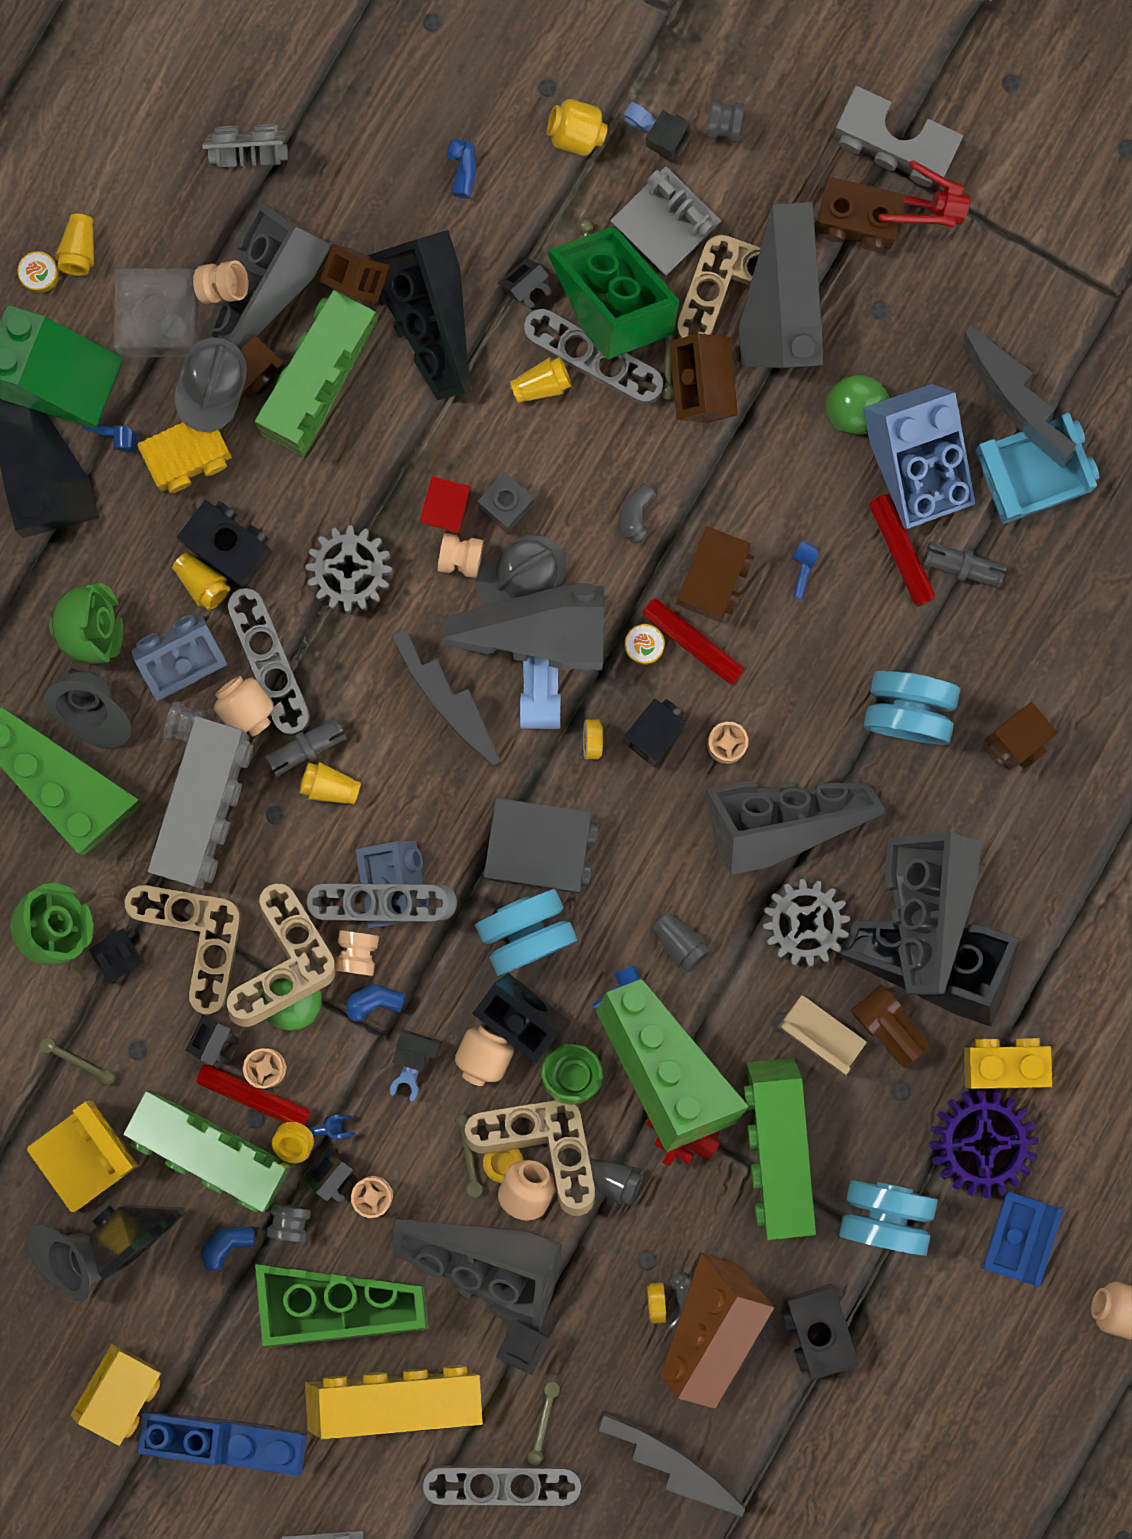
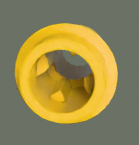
M84 214L70 215L69 222L55 255V259L58 261L57 268L63 273L84 276L89 273L90 267L94 266L93 219L90 216Z
M548 357L518 376L517 379L510 381L518 403L564 394V389L572 387L569 374L561 357L554 360Z
M189 552L182 554L172 566V569L177 573V576L197 606H204L207 610L214 609L230 592V587L226 584V577L196 557H193Z
M308 762L299 793L308 795V800L354 805L361 782L353 780V778L321 762H318L317 765Z

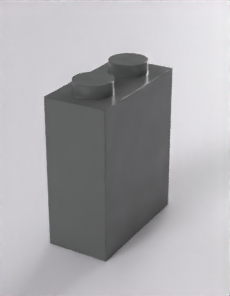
M496 798L484 879L579 893L580 885L589 886L592 862L584 861L586 846H595L598 823L590 822L592 812Z

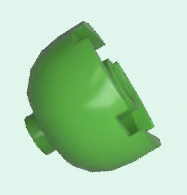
M103 583L79 586L70 589L58 600L49 622V630L52 638L67 657L84 664L110 662L109 658L119 655L123 642L122 617L116 620L114 618L112 606L119 604L110 587Z
M59 883L42 884L24 895L13 909L10 922L12 941L19 953L29 961L44 966L64 964L79 956L83 949L90 944L94 926L91 912L86 903L81 905L78 899L73 896L76 892L72 888Z

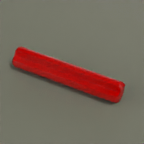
M883 494L872 499L869 507L914 604L922 606L931 602L935 598V593L890 496Z
M653 598L646 605L642 614L647 620L728 684L733 685L743 674L744 668L741 664L661 601Z
M208 1064L203 1065L197 1075L196 1083L283 1123L298 1122L306 1126L310 1117L309 1109L262 1088H256L248 1082Z

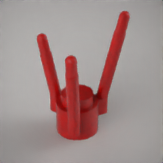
M913 160L909 164L912 169L945 189L943 192L937 190L932 201L905 195L904 204L930 209V213L935 215H879V220L882 222L940 224L954 228L955 224L962 225L965 221L970 206V196L962 193L964 185L951 182Z

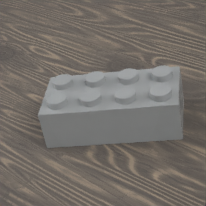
M195 717L149 865V873L200 889L204 888L205 882L212 883L218 866V860L213 858L217 843L221 845L225 843L230 827V822L226 821L225 817L229 805L236 806L242 784L238 783L237 778L241 767H248L254 746L250 745V737L243 730Z

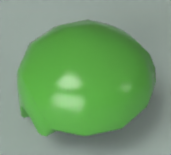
M853 375L842 379L832 386L825 398L826 415L833 427L838 431L855 435L868 434L863 408L890 399L886 388L882 387V383L864 375Z
M279 978L272 982L270 991L277 996H284L291 992L293 984L286 978ZM261 988L259 996L263 998L264 1005H267L269 1002L265 998L263 988ZM318 990L266 1019L267 1022L276 1028L288 1031L301 1030L315 1021L322 1008L321 991Z
M562 1044L544 1057L541 1079L546 1092L557 1102L575 1105L586 1102L598 1092L602 1085L603 1068L598 1056L587 1047Z

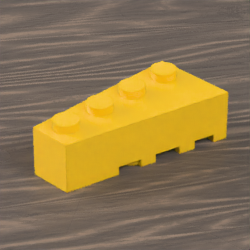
M464 1365L443 1367V1373L428 1374L427 1369L404 1370L403 1376L388 1377L386 1372L363 1374L361 1379H347V1376L324 1377L323 1381L305 1382L307 1430L320 1439L483 1425L480 1375L467 1372V1366Z

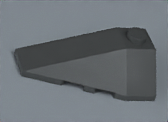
M259 201L242 231L236 247L242 251L239 262L245 267L249 279L247 295L244 299L229 302L225 300V303H221L216 307L205 339L210 337L224 338L241 350L313 279L317 270L324 264L331 244L311 230Z
M813 202L772 204L744 311L738 326L740 366L786 368L823 365L822 323Z
M588 583L563 585L445 616L443 645L486 654L492 653L497 649L513 653V659L525 662L529 656L549 659L550 667L560 669L602 670L604 586H593Z
M952 832L888 838L885 881L887 889L893 893L895 910L891 911L893 924L899 925L902 943L898 950L907 994H944L978 883L981 842Z

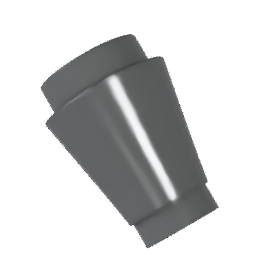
M670 913L664 915L652 928L677 968L683 967L687 973L695 969L711 952L705 945L707 940L677 918H674Z
M589 1157L595 1189L619 1205L622 1202L631 1205L638 1193L643 1175L635 1172V1167L598 1159L595 1160Z

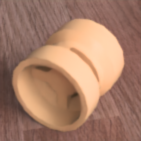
M233 260L223 262L219 266L215 264L198 266L193 276V287L197 298L203 304H216L223 299L231 302L244 299L249 289V279L245 267L239 261Z
M444 533L438 561V571L451 573L456 568L465 577L477 579L484 540L471 538L468 541L463 540V542H460L457 535Z
M735 722L718 724L712 729L707 739L709 755L721 764L737 762L743 757L748 748L747 733L741 725Z
M340 930L338 943L341 947H344V950L335 959V971L373 976L375 963L372 961L370 951L373 952L378 948L379 936Z
M260 1048L252 1051L246 1057L243 1072L249 1084L256 1088L265 1089L276 1086L283 1080L287 1066L284 1057L278 1051L270 1048Z
M367 1176L360 1180L353 1188L351 1194V1203L355 1211L367 1218H376L384 1214L393 1201V1190L389 1182L378 1176Z

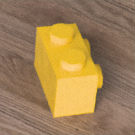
M1040 1038L1016 1039V1047H1000V1039H975V1047H964L965 1088L1052 1087L1051 1046H1040Z
M111 1344L71 1413V1417L77 1424L120 1446L124 1437L129 1438L137 1428L140 1419L137 1415L144 1402H150L156 1395L160 1386L158 1378L161 1373L153 1365Z

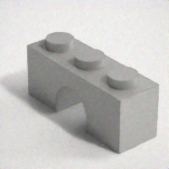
M855 86L834 132L833 139L839 141L838 145L848 152L859 154L861 151L874 157V162L885 169L894 171L898 168L910 174V179L919 185L931 187L933 184L940 187L937 183L912 169L909 164L914 160L944 177L964 135L927 119L923 130L917 137L910 140H899L888 132L885 125V118L892 102Z

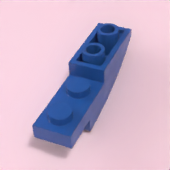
M144 1412L138 1454L214 1466L224 1464L298 1476L303 1471L307 1433L273 1428L274 1426L251 1422Z

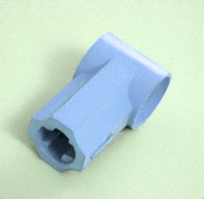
M529 656L526 662L523 661L524 693H521L520 729H560L561 694H558V668L550 667L549 659Z

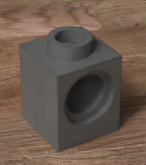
M503 472L478 500V508L507 534L534 507V498L506 472Z

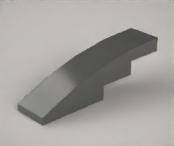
M969 326L965 331L962 345L980 379L1002 410L1027 438L1063 469L1073 457L1077 445L1049 424L1055 408L1028 389L1033 372L972 326Z
M406 629L391 635L412 677L435 710L457 735L494 768L500 766L499 756L469 690L466 689L453 695L437 659L422 665Z
M603 1411L598 1431L634 1443L631 1453L633 1461L667 1472L664 1482L665 1490L743 1517L745 1511L743 1503L705 1467L678 1447L647 1429Z

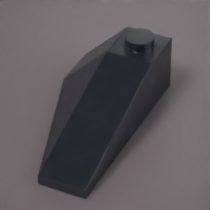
M0 399V468L15 531L25 538L100 518L90 479L48 415Z

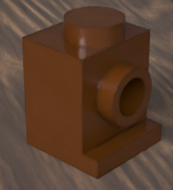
M332 244L320 282L350 297L378 303L390 265L375 260L355 249Z
M256 336L240 350L247 364L246 380L240 400L244 396L249 398L254 392L257 395L261 394L274 380L272 374L276 371L280 375L285 368L284 363Z

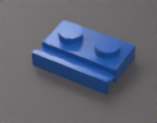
M1007 1191L1002 1200L982 1268L1040 1287L1063 1209Z

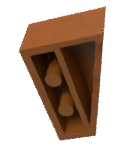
M703 1253L700 1255L660 1375L678 1399L716 1408L775 1308L739 1264Z

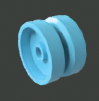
M875 671L870 693L875 698L891 704H873L868 706L863 728L893 738L927 744L948 745L951 741L954 723L949 718L934 712H950L955 710L958 705L961 688L946 681L914 673Z
M556 889L532 898L531 895L496 910V914L474 924L482 943L493 944L506 938L510 941L509 944L493 951L489 957L497 976L534 962L578 941L570 922L560 921L546 928L543 924L544 921L560 914L564 908Z
M850 1180L846 1200L852 1206L870 1210L869 1216L853 1213L844 1215L839 1232L840 1237L895 1251L927 1255L931 1235L924 1229L907 1225V1220L911 1219L922 1222L934 1220L938 1199L913 1193V1189L877 1181L876 1184Z

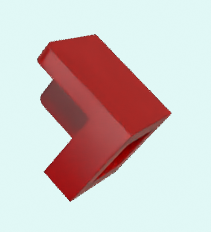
M432 476L420 518L421 523L451 531V534L460 537L471 496V487Z

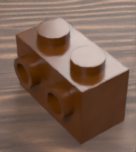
M828 176L815 232L822 233L824 239L832 242L842 243L845 242V239L861 242L860 246L866 250L882 252L884 248L891 250L899 223L882 222L879 220V215L901 214L905 194Z
M697 333L670 341L677 420L711 423L737 416L738 410L730 337Z
M706 526L676 605L718 622L721 621L724 613L732 615L740 595L739 592L733 591L738 576L747 577L755 557L748 554L751 543Z
M1030 702L984 739L989 745L985 750L999 767L1005 764L1010 770L1020 765L1022 769H1025L1047 752L1043 745L1058 732L1033 702Z

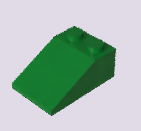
M615 226L548 250L551 264L585 334L607 360L673 335L679 299Z
M7 305L0 321V399L97 429L123 363V358L45 316Z

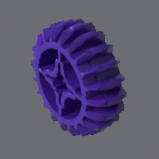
M978 1088L976 1091V1101L974 1102L969 1092L964 1091L961 1093L963 1106L960 1107L954 1099L947 1101L948 1107L953 1111L951 1116L943 1111H938L936 1114L940 1120L946 1123L944 1128L933 1125L930 1128L932 1133L941 1135V1141L929 1142V1148L942 1150L941 1155L932 1158V1163L934 1165H941L946 1162L948 1166L939 1175L942 1179H947L955 1174L956 1177L951 1185L953 1189L959 1190L965 1181L968 1182L966 1187V1194L973 1197L975 1195L978 1185H981V1193L984 1198L991 1197V1185H995L1000 1195H1005L1007 1193V1188L1004 1184L1005 1180H1008L1016 1188L1021 1185L1020 1180L1014 1175L1017 1170L1024 1175H1030V1168L1022 1164L1024 1158L1032 1161L1037 1160L1038 1155L1026 1151L1027 1145L1039 1144V1138L1026 1137L1025 1132L1033 1130L1036 1124L1034 1121H1028L1023 1124L1020 1122L1028 1113L1025 1107L1017 1109L1014 1113L1011 1111L1016 1103L1014 1097L1009 1096L1001 1105V1091L993 1090L990 1101H987L985 1089ZM988 1109L1001 1114L1009 1122L1014 1136L998 1135L994 1132L991 1120L989 1119ZM976 1111L972 1132L964 1137L952 1138L958 1123L966 1115ZM984 1131L988 1132L987 1138L1003 1141V1143L986 1147V1154L984 1155L979 1154L980 1148L964 1145V1143L975 1142V1140L981 1139L982 1132ZM1015 1148L1007 1166L992 1175L991 1168L994 1167L993 1163L996 1154L1004 1149ZM953 1151L972 1152L976 1159V1166L979 1167V1177L963 1170L957 1163Z

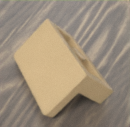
M800 995L778 1026L779 1029L843 1075H847L851 1069L850 1065L867 1043L803 995Z

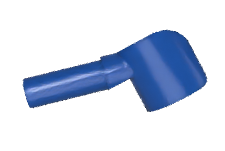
M98 424L97 429H93L83 425L84 430L107 437H114L113 449L136 450L137 435L127 426L108 427Z
M805 541L800 543L792 558L803 564L799 571L793 597L803 599L808 576L818 557L816 547Z
M629 966L614 973L619 986L611 990L640 980L635 966ZM602 996L598 1001H596L592 1005L595 1010L599 1006L604 996Z
M333 1115L328 1118L326 1124L308 1128L312 1132L313 1137L328 1135L332 1139H350L355 1135V1132L343 1133L341 1129V1124L345 1119H353L351 1115Z

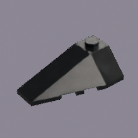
M449 230L367 255L390 265L378 302L381 306L387 305L397 322L393 326L400 338L405 336L415 352L414 362L437 401L470 392L461 271Z
M854 920L848 938L845 939L839 952V957L906 990L898 950L902 943L899 925L893 924L891 921ZM968 925L967 928L963 929L944 994H923L917 996L953 1014L991 1027L1007 991L1020 942L1019 938L983 925Z
M111 1205L108 1206L92 1221L96 1228L89 1233L98 1274L105 1280L127 1268L178 1222L186 1212L181 1207L122 1205L114 1210Z

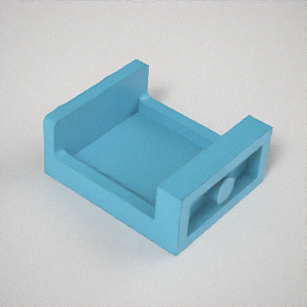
M1069 412L1060 415L1058 419L1049 423L1077 445L1073 457L1063 469L1033 444L1023 432L996 442L995 439L984 442L976 448L975 454L1002 524L1085 495L1097 487L1096 480L1099 479L1098 468L1092 457H1086L1081 444L1085 442L1083 429L1078 420L1072 421Z

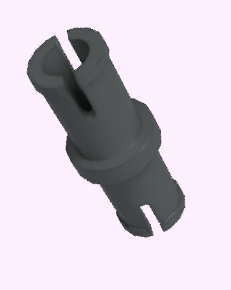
M932 541L929 542L924 555L927 557L923 559V566L955 574L957 580L965 581L968 578L994 586L997 589L1000 588L1005 574H1002V572H1005L1007 567L1004 563L1001 564L974 556L972 550L964 549L961 552L935 544Z
M333 717L306 734H303L302 731L297 733L295 740L270 754L267 753L265 758L278 778L281 774L306 760L310 763L317 759V754L347 738L344 732H342L343 730L337 719Z

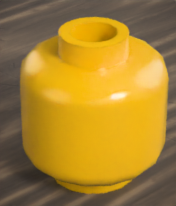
M567 99L560 106L555 105L553 107L546 133L547 136H551L552 144L555 148L587 156L595 146L601 147L603 145L608 125L602 123V113L597 106L574 99Z

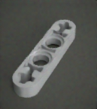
M537 309L526 317L524 323L525 337L534 347L554 358L561 357L565 364L638 404L649 405L660 397L663 380L660 373L651 366L624 353L616 356L622 364L621 372L614 377L605 376L599 369V364L605 357L587 337L582 328L545 309ZM544 319L548 320V329L559 335L560 328L567 330L560 337L557 349L551 346L555 342L554 337L543 333L540 338L534 336L535 328L532 326L534 322L540 324ZM573 337L582 338L588 346L587 352L580 358L570 357L565 351L566 342ZM632 366L636 368L632 372V376L640 381L645 380L647 376L651 377L652 387L656 390L654 392L647 390L644 395L638 393L637 383L628 379L626 387L620 383L626 378L628 367Z
M239 589L229 599V614L256 680L271 700L286 697L292 691L295 692L296 698H288L294 711H302V716L297 718L298 725L292 727L288 722L281 723V718L286 715L281 702L273 706L271 717L281 732L287 735H296L301 731H305L309 725V710L263 599L253 589ZM247 597L250 602L257 601V606L252 608L256 621L259 622L265 618L266 624L253 626L244 633L242 627L250 626L246 615L243 612L237 614L236 609L241 606L240 599ZM258 633H267L273 640L271 650L263 655L254 653L250 646L251 639ZM280 669L287 674V685L281 691H271L266 686V676L272 670Z
M328 883L316 885L310 890L307 897V906L311 915L321 920L432 922L450 918L456 910L457 900L453 890L441 884ZM361 891L367 892L371 897V907L366 913H361L355 903L356 896ZM397 891L403 892L408 901L407 908L402 914L394 911L391 903L392 897ZM322 897L343 898V905L328 907L322 905L321 900ZM437 898L443 901V906L439 908L432 906L420 907V899Z
M440 1465L433 1467L426 1474L423 1482V1491L428 1500L439 1505L565 1506L570 1505L579 1497L581 1481L576 1471L565 1466ZM458 1473L466 1474L463 1486L466 1497L457 1496L459 1488H447L443 1496L438 1495L436 1488H430V1482H435L439 1474H444L447 1482H459ZM485 1474L491 1477L494 1488L489 1495L481 1497L472 1492L470 1482L474 1476ZM520 1474L528 1475L534 1481V1490L525 1497L517 1496L511 1490V1481ZM538 1474H547L546 1483H557L560 1475H566L569 1483H575V1488L568 1489L567 1496L564 1497L559 1496L558 1489L546 1488L547 1497H538L541 1488Z

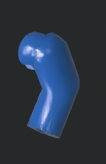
M455 138L450 141L447 151L449 159L458 160L451 194L458 198L469 199L477 171L474 145L467 139L461 141Z
M371 984L349 997L346 1013L353 1021L365 1020L368 1012L379 1006L400 1013L407 994L377 984Z
M254 1226L218 1229L202 1247L201 1259L203 1260L204 1267L210 1271H218L224 1267L225 1257L232 1248L254 1247Z

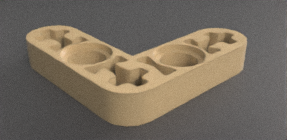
M725 235L714 236L707 241L678 319L677 334L679 339L689 336V328L683 325L685 323L691 324L696 315L697 309L689 308L690 304L695 305L701 310L713 311L711 316L704 311L701 328L706 331L705 333L698 332L701 334H712L731 279L750 286L753 276L747 271V263L752 258L759 256L760 247ZM720 245L727 247V255L732 257L731 259H724L719 269V274H726L725 279L714 272L702 271L704 267L710 271L712 270L715 255L710 253V251H718ZM704 281L715 283L719 289L718 297L709 302L700 299L696 292V288L700 283Z
M272 884L266 887L260 895L259 903L265 921L289 960L240 985L229 994L227 1009L230 1019L242 1027L253 1026L326 987L335 977V962L331 952L294 892L284 884ZM277 897L279 901H284L285 910L289 916L284 921L279 909L276 906L272 907L271 900ZM295 927H302L309 933L307 940L301 944L290 943L286 939V935L289 930ZM311 950L317 964L323 965V974L318 975L315 970L310 971V962L306 954ZM279 978H286L292 982L293 988L287 995L277 996L270 991L272 982ZM263 988L265 998L269 1002L267 1005H264L263 998L259 996L258 990ZM245 999L247 1003H252L253 1011L246 1013L244 1009L238 1010V1002Z
M139 885L132 888L125 898V908L133 919L200 932L189 991V1001L191 1006L202 1014H214L220 1011L227 1000L241 925V912L233 902L221 898L148 885ZM143 892H148V899L163 903L162 895H169L164 906L165 919H158L161 910L151 908L146 909L145 915H140L139 907L133 905L134 899L141 898ZM180 899H188L194 906L193 917L186 922L177 921L172 914L174 903ZM222 906H227V913L233 915L232 923H225L222 934L231 935L230 943L220 939L207 940L208 931L217 934L218 922L212 919L213 912H220ZM219 945L226 952V961L221 967L213 969L205 963L204 954L210 946ZM201 970L212 975L224 974L222 983L217 980L213 982V993L219 994V999L217 1002H211L209 1008L203 1007V1000L197 998L198 991H205L208 979H200Z
M554 1100L481 1112L468 1119L465 1125V1140L468 1147L477 1153L486 1154L548 1143L558 1201L561 1208L572 1216H581L592 1209L595 1203V1186L581 1114L576 1105H567ZM558 1113H565V1117L570 1119L568 1120L569 1137L562 1138L560 1124L555 1121L557 1120ZM518 1118H527L533 1122L535 1127L530 1134L522 1136L512 1130V1123ZM505 1121V1134L507 1138L501 1139L499 1122ZM479 1126H485L486 1130L490 1132L488 1140L481 1141L480 1136L476 1135ZM572 1148L580 1153L581 1160L575 1166H565L559 1162V1153L564 1149ZM578 1176L580 1193H587L583 1195L581 1203H575L573 1197H566L571 1195L570 1178Z

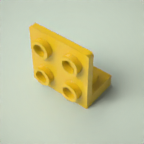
M85 1101L72 1111L73 1114L27 1147L30 1156L71 1212L78 1211L139 1166L93 1101Z

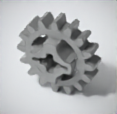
M348 525L346 535H340L335 527L332 529L333 539L328 541L322 536L318 538L322 546L320 551L316 549L309 550V554L316 561L315 563L307 564L306 571L314 573L316 576L311 578L308 584L310 588L321 587L316 597L319 601L327 597L331 598L329 607L332 610H335L339 603H343L346 613H351L353 604L358 603L359 607L365 611L367 610L365 600L371 598L377 603L381 600L376 591L379 588L388 590L390 587L389 583L383 579V576L393 574V569L390 566L383 565V562L390 559L391 556L389 551L378 552L383 543L379 537L372 542L368 541V529H364L357 536L353 526ZM342 545V551L335 558L326 559L332 550ZM358 545L367 549L374 557L375 562L363 560L358 554ZM347 561H353L355 567L359 568V571H354L352 578L347 579L343 571L339 569L345 568ZM324 577L336 579L340 583L341 594L333 591L326 584ZM365 580H373L368 588L357 594V587Z
M800 879L798 890L795 891L788 883L783 886L785 896L782 898L774 893L771 899L776 904L775 908H764L763 913L772 917L771 922L762 925L763 930H772L773 936L766 943L768 945L775 943L780 945L776 954L779 958L787 952L792 954V965H796L800 957H805L807 967L813 966L814 956L817 955L823 962L829 961L826 951L830 948L832 951L839 952L841 947L836 942L837 938H848L849 935L845 930L840 929L841 924L850 921L849 916L840 915L839 910L846 905L845 901L834 903L832 897L836 890L831 888L824 894L821 892V881H816L812 889H809L805 879ZM800 896L816 898L810 906L799 907L791 901ZM817 908L818 911L814 914L815 918L812 920L815 930L813 932L805 930L794 938L800 925L799 920L796 919L798 914L806 916ZM827 908L832 916L831 933L824 927L823 914ZM781 913L788 919L789 932L785 937L782 936L779 926ZM813 939L821 945L812 950L795 948L802 940Z

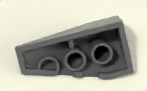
M742 781L706 788V799L717 850L731 875L773 866L884 814V806L869 783H820L817 789L795 788L794 782H781V788H757V781Z
M397 1219L394 1224L393 1233L394 1254L434 1278L443 1275L459 1285L458 1293L469 1299L474 1294L492 1305L490 1312L499 1318L512 1323L516 1319L540 1331L560 1272L562 1244L526 1231Z

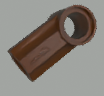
M882 984L851 1009V1012L872 1037H877L882 1042L887 1051L903 1068L914 1062L930 1047L928 1042L903 1014L905 1011L900 1003Z

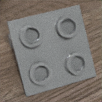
M277 124L255 125L254 130L249 132H239L238 126L215 127V132L209 133L202 145L203 149H208L209 164H217V168L238 165L236 147H239L241 166H245V147L251 146L253 166H257L256 146H259L261 165H280L281 160H288L287 144H283L287 136V130H278Z
M666 166L661 171L656 170L648 178V184L610 220L665 276L722 222Z

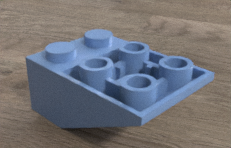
M930 384L863 408L870 446L904 528L914 527L975 504L957 398L954 391Z

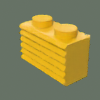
M184 422L137 444L158 489L161 492L168 489L170 494L190 486V478L204 472L205 476L219 473L227 467L225 461L232 459L219 429L212 432L196 431Z

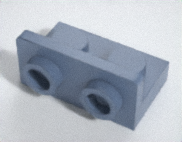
M202 614L196 617L187 615L173 623L171 630L159 636L157 633H153L137 642V647L131 651L134 662L156 701L228 665Z
M396 841L356 849L361 884H423L421 874L423 859L417 848L416 841ZM362 891L366 913L371 907V897L367 892ZM397 891L393 895L392 907L394 911L402 914L408 905L407 897L401 891ZM420 899V907L429 906V899ZM367 921L368 928H377L411 921Z

